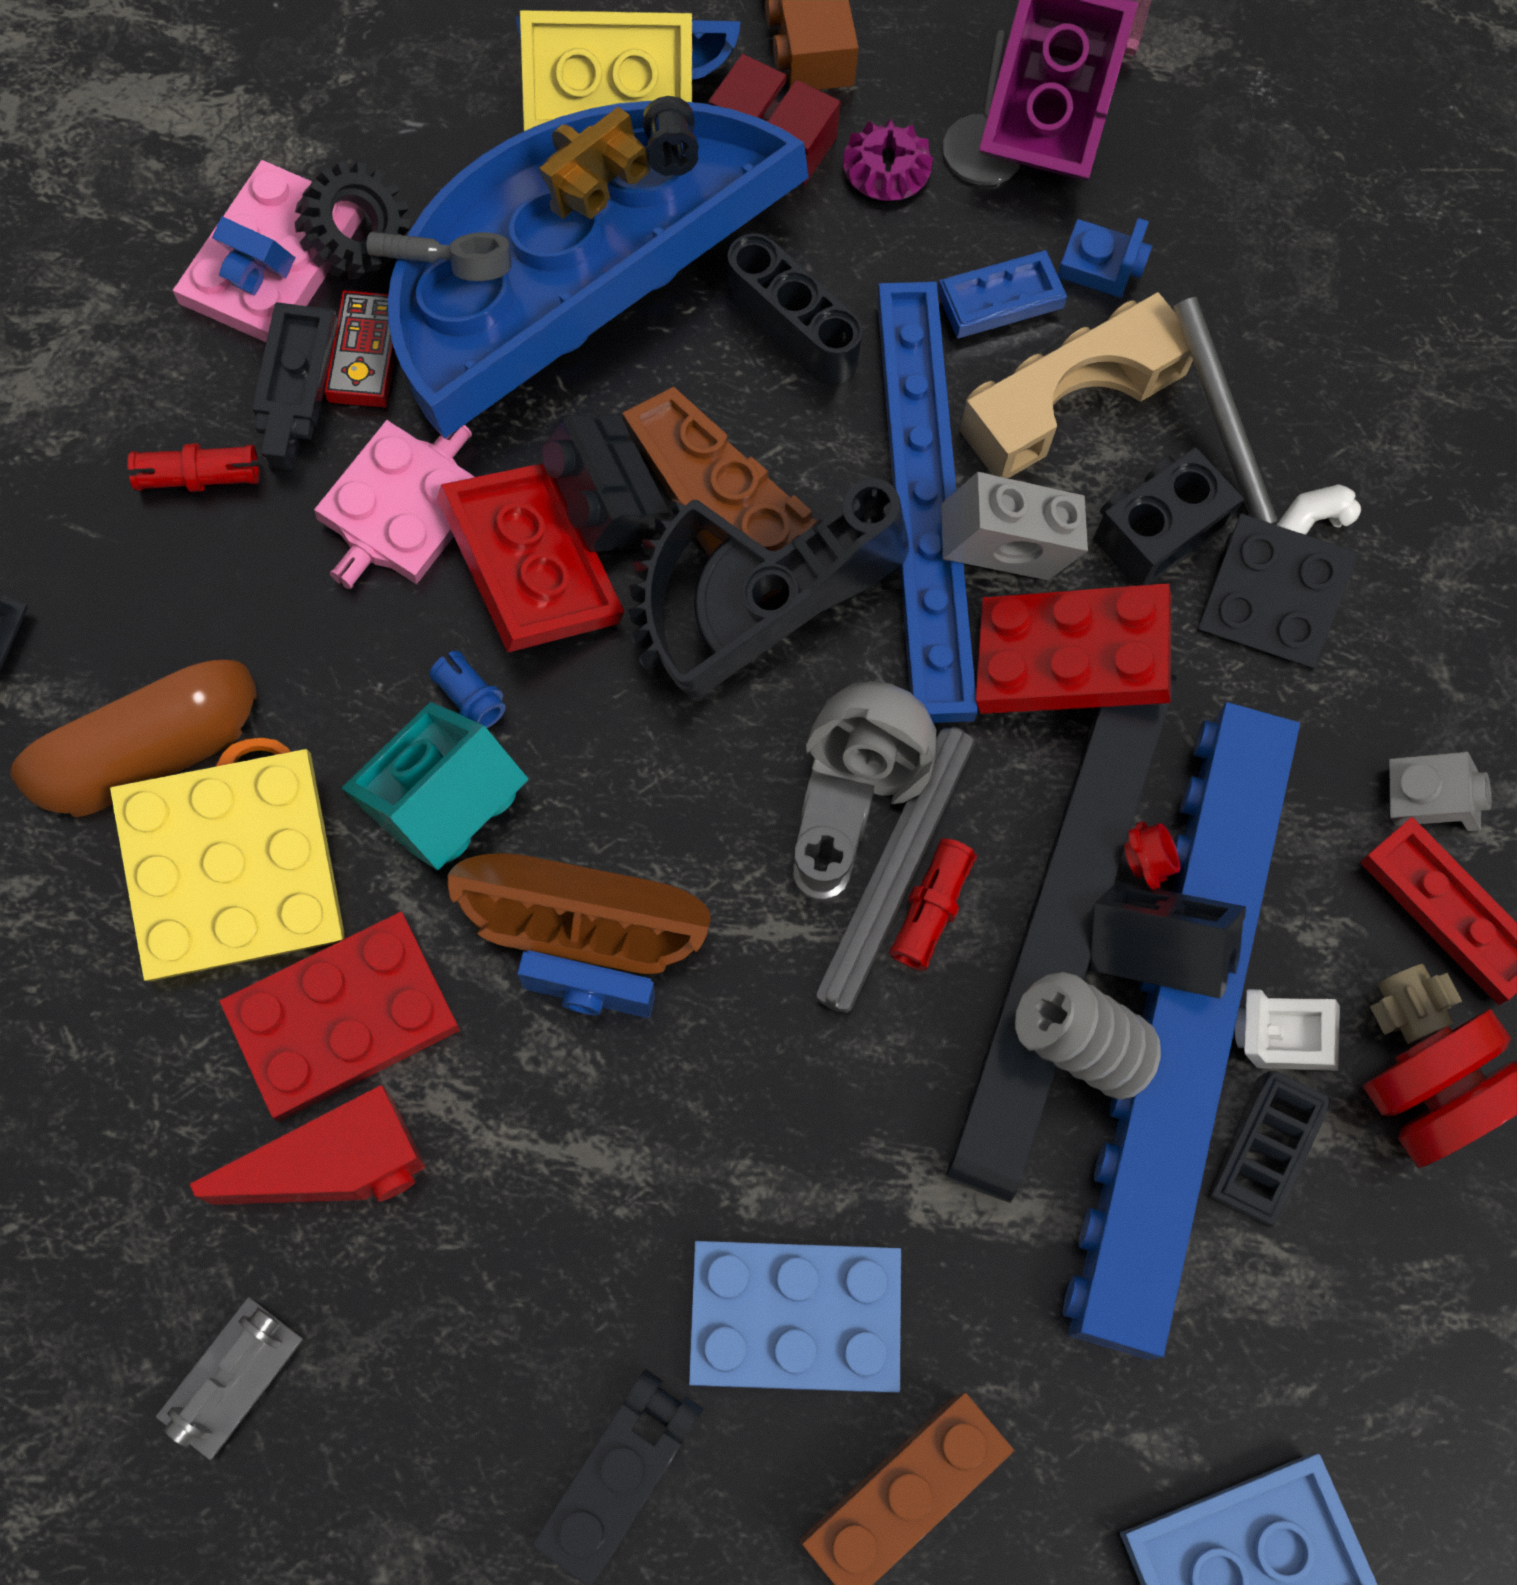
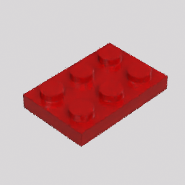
M543 463L441 484L437 495L438 503L507 652L619 624L625 612L597 553L589 551L579 529L571 524L567 513V504L555 479L547 474Z
M1169 583L983 597L976 703L980 714L1171 703L1172 598Z
M402 911L219 1000L272 1118L278 1123L460 1031Z

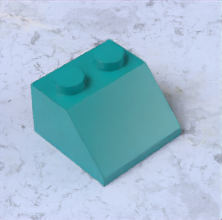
M430 701L341 789L407 851L436 870H439L446 862L456 859L468 848L471 837L491 817L501 814L512 804L516 792L529 779L484 725Z

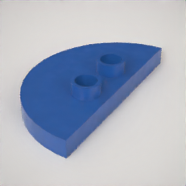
M652 101L618 103L561 116L532 127L484 153L460 171L438 192L422 211L407 236L436 239L440 244L450 245L456 238L471 233L488 232L502 235L507 238L510 245L512 264L510 271L504 276L493 280L468 281L454 275L451 261L448 260L427 263L397 259L391 276L388 296V324L391 339L413 396L427 420L444 439L558 357L577 349L586 341L590 334L650 291L669 283L678 271L809 178L804 142L784 129L758 117L724 107L687 102L693 110L695 125L692 133L697 138L699 146V159L694 168L684 175L663 176L651 167L649 174L635 185L632 183L627 184L617 176L607 184L610 199L607 202L606 208L592 219L575 210L562 219L551 211L549 204L551 194L540 174L539 167L546 163V159L556 152L552 142L553 131L561 125H568L580 134L587 127L595 125L615 108L620 107L630 115L634 136L647 149L648 154L649 138L644 133L642 117L644 110Z

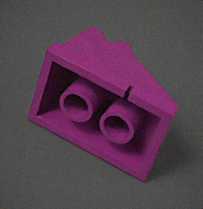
M1019 0L981 140L979 154L1088 182L1139 2L1131 0Z

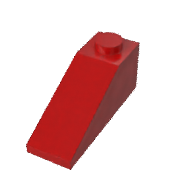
M380 1085L190 1183V1187L195 1197L211 1205L366 1200L375 1195L378 1202L395 1197L415 1184L412 1175L425 1169L426 1165L393 1097Z

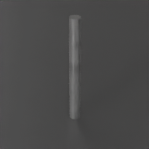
M1197 297L1188 298L1175 304L1174 309L1249 516L1273 524L1278 520Z

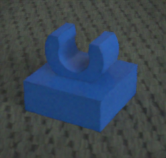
M221 216L212 236L215 241L230 251L222 263L219 276L232 282L233 286L254 296L262 285L265 270L286 279L296 257L273 239Z

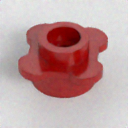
M1144 821L1136 823L1135 828L1129 829L1130 841L1125 843V854L1132 872L1138 879L1145 878L1148 886L1155 890L1160 888L1161 882L1167 881V876L1180 872V859L1177 848L1165 825L1159 823L1148 827Z

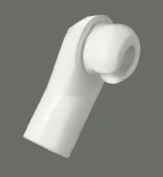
M1334 485L1298 495L1276 525L1305 535L1315 521L1329 518V521L1335 527H1341L1342 524L1349 526L1358 519L1361 505L1354 499L1355 492L1343 485Z

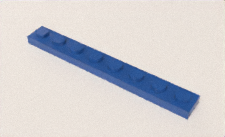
M937 282L879 283L877 303L892 484L900 498L909 538V553L899 568L910 693L925 705L933 723L971 722L975 720L978 711L964 565L960 562L943 559L941 504L956 491Z

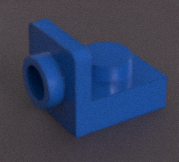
M1138 218L1132 236L1077 219L1058 271V277L1122 298L1129 276L1141 279L1153 245L1142 242L1149 221Z

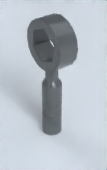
M373 231L367 237V252L371 256L427 263L448 260L451 261L454 275L468 281H487L502 277L510 271L512 266L510 245L507 238L495 233L478 232L466 234L456 238L450 245L440 244L436 239Z

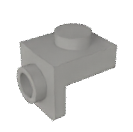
M1468 752L1389 759L1390 815L1396 826L1403 825L1409 818L1413 817L1419 824L1462 821L1467 831L1481 830V811L1491 809V786L1488 773L1478 772Z

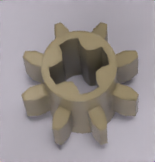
M1419 964L1392 975L1377 984L1384 998L1370 1006L1384 1035L1401 1030L1407 1044H1411L1455 1024L1448 1009L1462 1002L1448 973L1430 977L1425 965Z

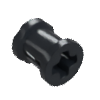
M674 96L659 97L650 102L644 110L642 117L644 133L649 138L648 162L654 171L663 176L684 175L694 168L699 159L698 140L692 133L695 125L693 110L686 101Z

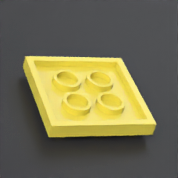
M307 749L110 787L144 981H155L325 946L346 939L311 753Z

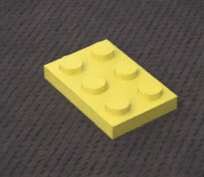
M520 11L524 131L561 116L612 104L654 101L664 96L679 97L686 102H692V13Z

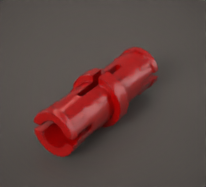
M196 443L185 444L181 451H130L128 455V470L153 468L155 472L136 473L137 475H130L129 480L135 491L186 486L189 492L204 491L205 485L257 484L259 482V466L234 467L233 464L252 463L253 460H258V456L253 444L244 447L202 449L200 444Z
M940 839L926 876H924L920 886L913 887L907 900L911 907L889 951V955L893 956L894 960L915 970H927L941 933H943L947 922H954L960 909L956 903L960 895L959 893L978 857L977 854L973 853L974 850L956 840Z

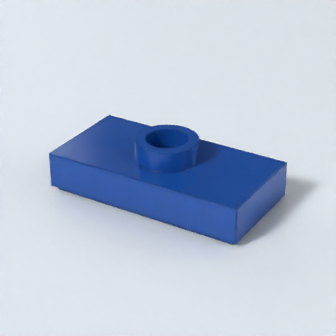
M1046 250L941 279L937 289L938 296L957 339L1063 309L1067 300V295Z
M530 950L523 952L517 973L523 989L563 998L562 1006L569 1010L597 1016L601 1014L602 1008L650 1019L655 1000L654 982L650 978Z

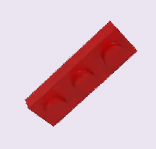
M1413 817L1409 818L1360 863L1485 993L1500 1006L1517 993V923Z

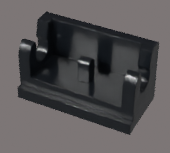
M1116 882L1094 905L1091 971L1220 999L1226 992L1228 974H1236L1246 906Z

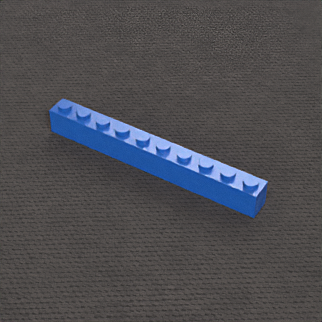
M1226 702L1212 722L1204 720L1200 726L1193 755L1202 758L1198 778L1193 776L1189 778L1181 801L1180 812L1189 815L1185 835L1177 834L1174 839L1180 859V872L1175 873L1171 892L1246 906L1239 964L1236 974H1228L1226 992L1220 999L1139 981V991L1148 993L1141 1017L1156 1030L1160 1039L1161 1059L1157 1073L1147 1088L1131 1098L1122 1100L1111 1099L1109 1116L1117 1118L1118 1123L1113 1144L1103 1143L1095 1167L1094 1181L1103 1184L1098 1209L1089 1208L1087 1210L1080 1231L1079 1248L1088 1250L1082 1277L1072 1276L1064 1299L1063 1316L1072 1318L1068 1333L1070 1337L1145 1360L1164 1357L1300 722Z

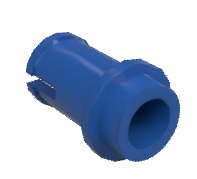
M460 651L448 653V658L454 663L453 667L450 666L443 656L439 658L430 670V679L438 684L460 710L459 714L484 725L486 728L495 724L502 717L506 709L505 704L502 702V691L494 685L488 686L466 661L465 656Z

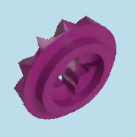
M891 118L883 126H876L868 121L862 132L851 133L843 156L844 171L850 183L864 195L884 201L900 200L917 193L928 181L933 163V157H931L929 152L928 139L916 136L913 124L903 129L896 127ZM886 148H891L894 151L895 160L894 164H891L890 172L885 171L886 164H883L881 156Z

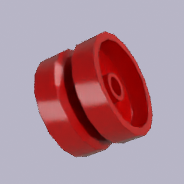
M1491 1009L1486 1010L1453 1030L1447 1026L1395 1057L1398 1062L1397 1064L1362 1085L1382 1116H1396L1424 1101L1428 1109L1405 1124L1398 1136V1140L1418 1169L1450 1155L1517 1115V1061L1509 1062L1486 1075L1480 1070L1481 1066L1504 1052L1511 1040L1510 1035Z

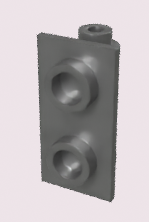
M248 1297L156 1415V1418L166 1425L164 1432L178 1444L184 1447L190 1444L209 1460H212L304 1339Z

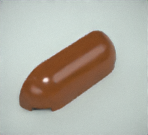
M235 660L206 661L178 670L40 737L26 747L14 760L10 769L11 779L29 802L42 809L57 813H70L73 817L86 816L113 805L110 787L174 775L223 751L238 740L242 735L240 729L250 714L253 699L256 700L257 696L252 674L246 665Z
M508 853L478 855L459 862L448 874L450 899L453 903L457 901L465 915L480 928L477 934L482 938L506 947L525 951L530 950L634 973L664 972L666 966L685 959L694 951L697 952L706 938L711 920L710 912L701 900L672 885L532 856Z

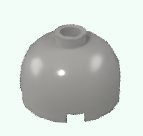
M866 681L853 683L827 700L812 726L806 748L807 753L810 751L815 759L812 766L814 772L875 785L874 794L881 796L893 795L891 804L904 803L921 794L930 781L936 755V728L925 705L913 694L893 684Z

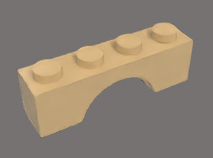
M1159 292L1138 304L1136 301H1129L1123 304L1110 316L1108 321L1090 330L1089 327H1083L1070 335L1060 348L1043 357L1042 354H1036L1026 359L1016 369L1014 374L996 384L994 381H988L977 387L966 399L959 429L960 433L992 475L1004 478L1012 477L1047 456L1057 428L1053 405L1066 394L1086 387H1107L1124 392L1141 402L1186 376L1193 359L1176 313Z

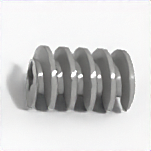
M1065 972L1046 975L1033 983L1021 997L1016 1010L1015 1029L1019 1041L1029 1051L1034 1050L1041 1058L1053 1062L1062 1070L1069 1071L1075 1078L1084 1080L1089 1086L1101 1090L1106 1096L1119 1100L1134 1097L1147 1088L1156 1075L1161 1059V1046L1155 1028L1143 1017L1134 1014L1126 1006L1120 1005L1112 997L1104 995L1099 989L1089 985L1079 976Z

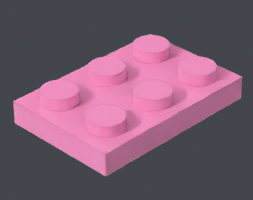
M261 160L223 216L273 239L296 257L286 279L265 270L262 285L254 296L233 286L232 282L220 277L219 273L222 263L230 251L212 238L215 232L214 229L173 289L178 303L264 342H267L274 304L276 302L307 306L332 266L331 263L326 261L319 268L311 260L318 254L317 251L312 247L304 252L299 242L306 234L305 232H296L294 222L301 215L295 213L297 203L303 197V192L312 181ZM340 201L333 207L332 216L334 223L345 236L351 239L365 217L363 209L351 201Z

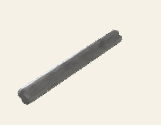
M943 728L936 739L935 763L930 781L921 794L907 801L817 991V1000L834 1011L848 1013L852 1010L975 745L973 737L966 734L960 728Z

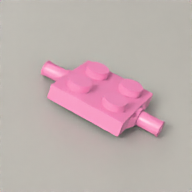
M386 420L334 484L314 511L317 520L340 534L350 547L336 567L329 573L338 584L342 583L343 587L352 589L353 584L370 563L392 568L416 585L454 537L437 500L441 484L474 478L473 475L459 467L453 459L464 443L472 436L471 431L466 425H463L445 439L440 435L433 444H430L429 442L417 440Z

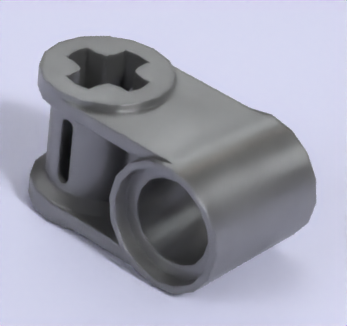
M812 772L801 813L800 831L795 846L793 872L796 888L804 897L815 902H828L837 899L845 892L850 881L859 841L863 840L875 785ZM819 858L831 860L826 871L814 869Z

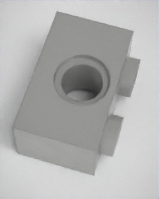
M977 472L941 504L943 559L1049 580L1088 551L1084 495Z

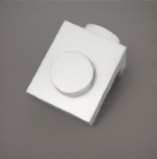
M1248 989L1246 1008H1239L1235 1024L1237 1047L1245 1049V1055L1257 1068L1338 1071L1340 1005L1336 999L1267 998L1262 990Z

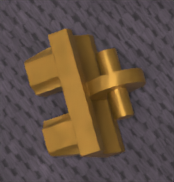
M620 107L615 108L595 125L587 127L580 134L568 125L558 127L552 133V142L556 152L546 159V163L539 167L540 174L551 194V201L549 202L551 211L562 219L574 210L592 219L607 206V202L610 199L607 184L618 176L627 184L632 183L635 185L649 174L651 169L648 162L647 149L635 138L630 115Z

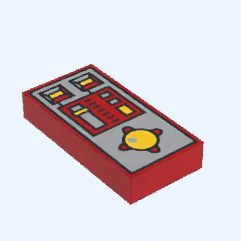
M343 290L338 315L339 320L324 391L329 403L387 408L396 356L388 324L389 294Z

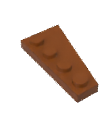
M675 387L622 413L623 421L631 438L671 499L679 500L685 506L692 500H699L770 551L782 549L798 534H803L816 522L812 517L811 509L795 495L790 498L768 478V471L752 456L747 459L727 441L728 435ZM702 530L696 535V538L709 557L723 543L706 530ZM780 589L768 592L762 598V601L781 592L782 590Z

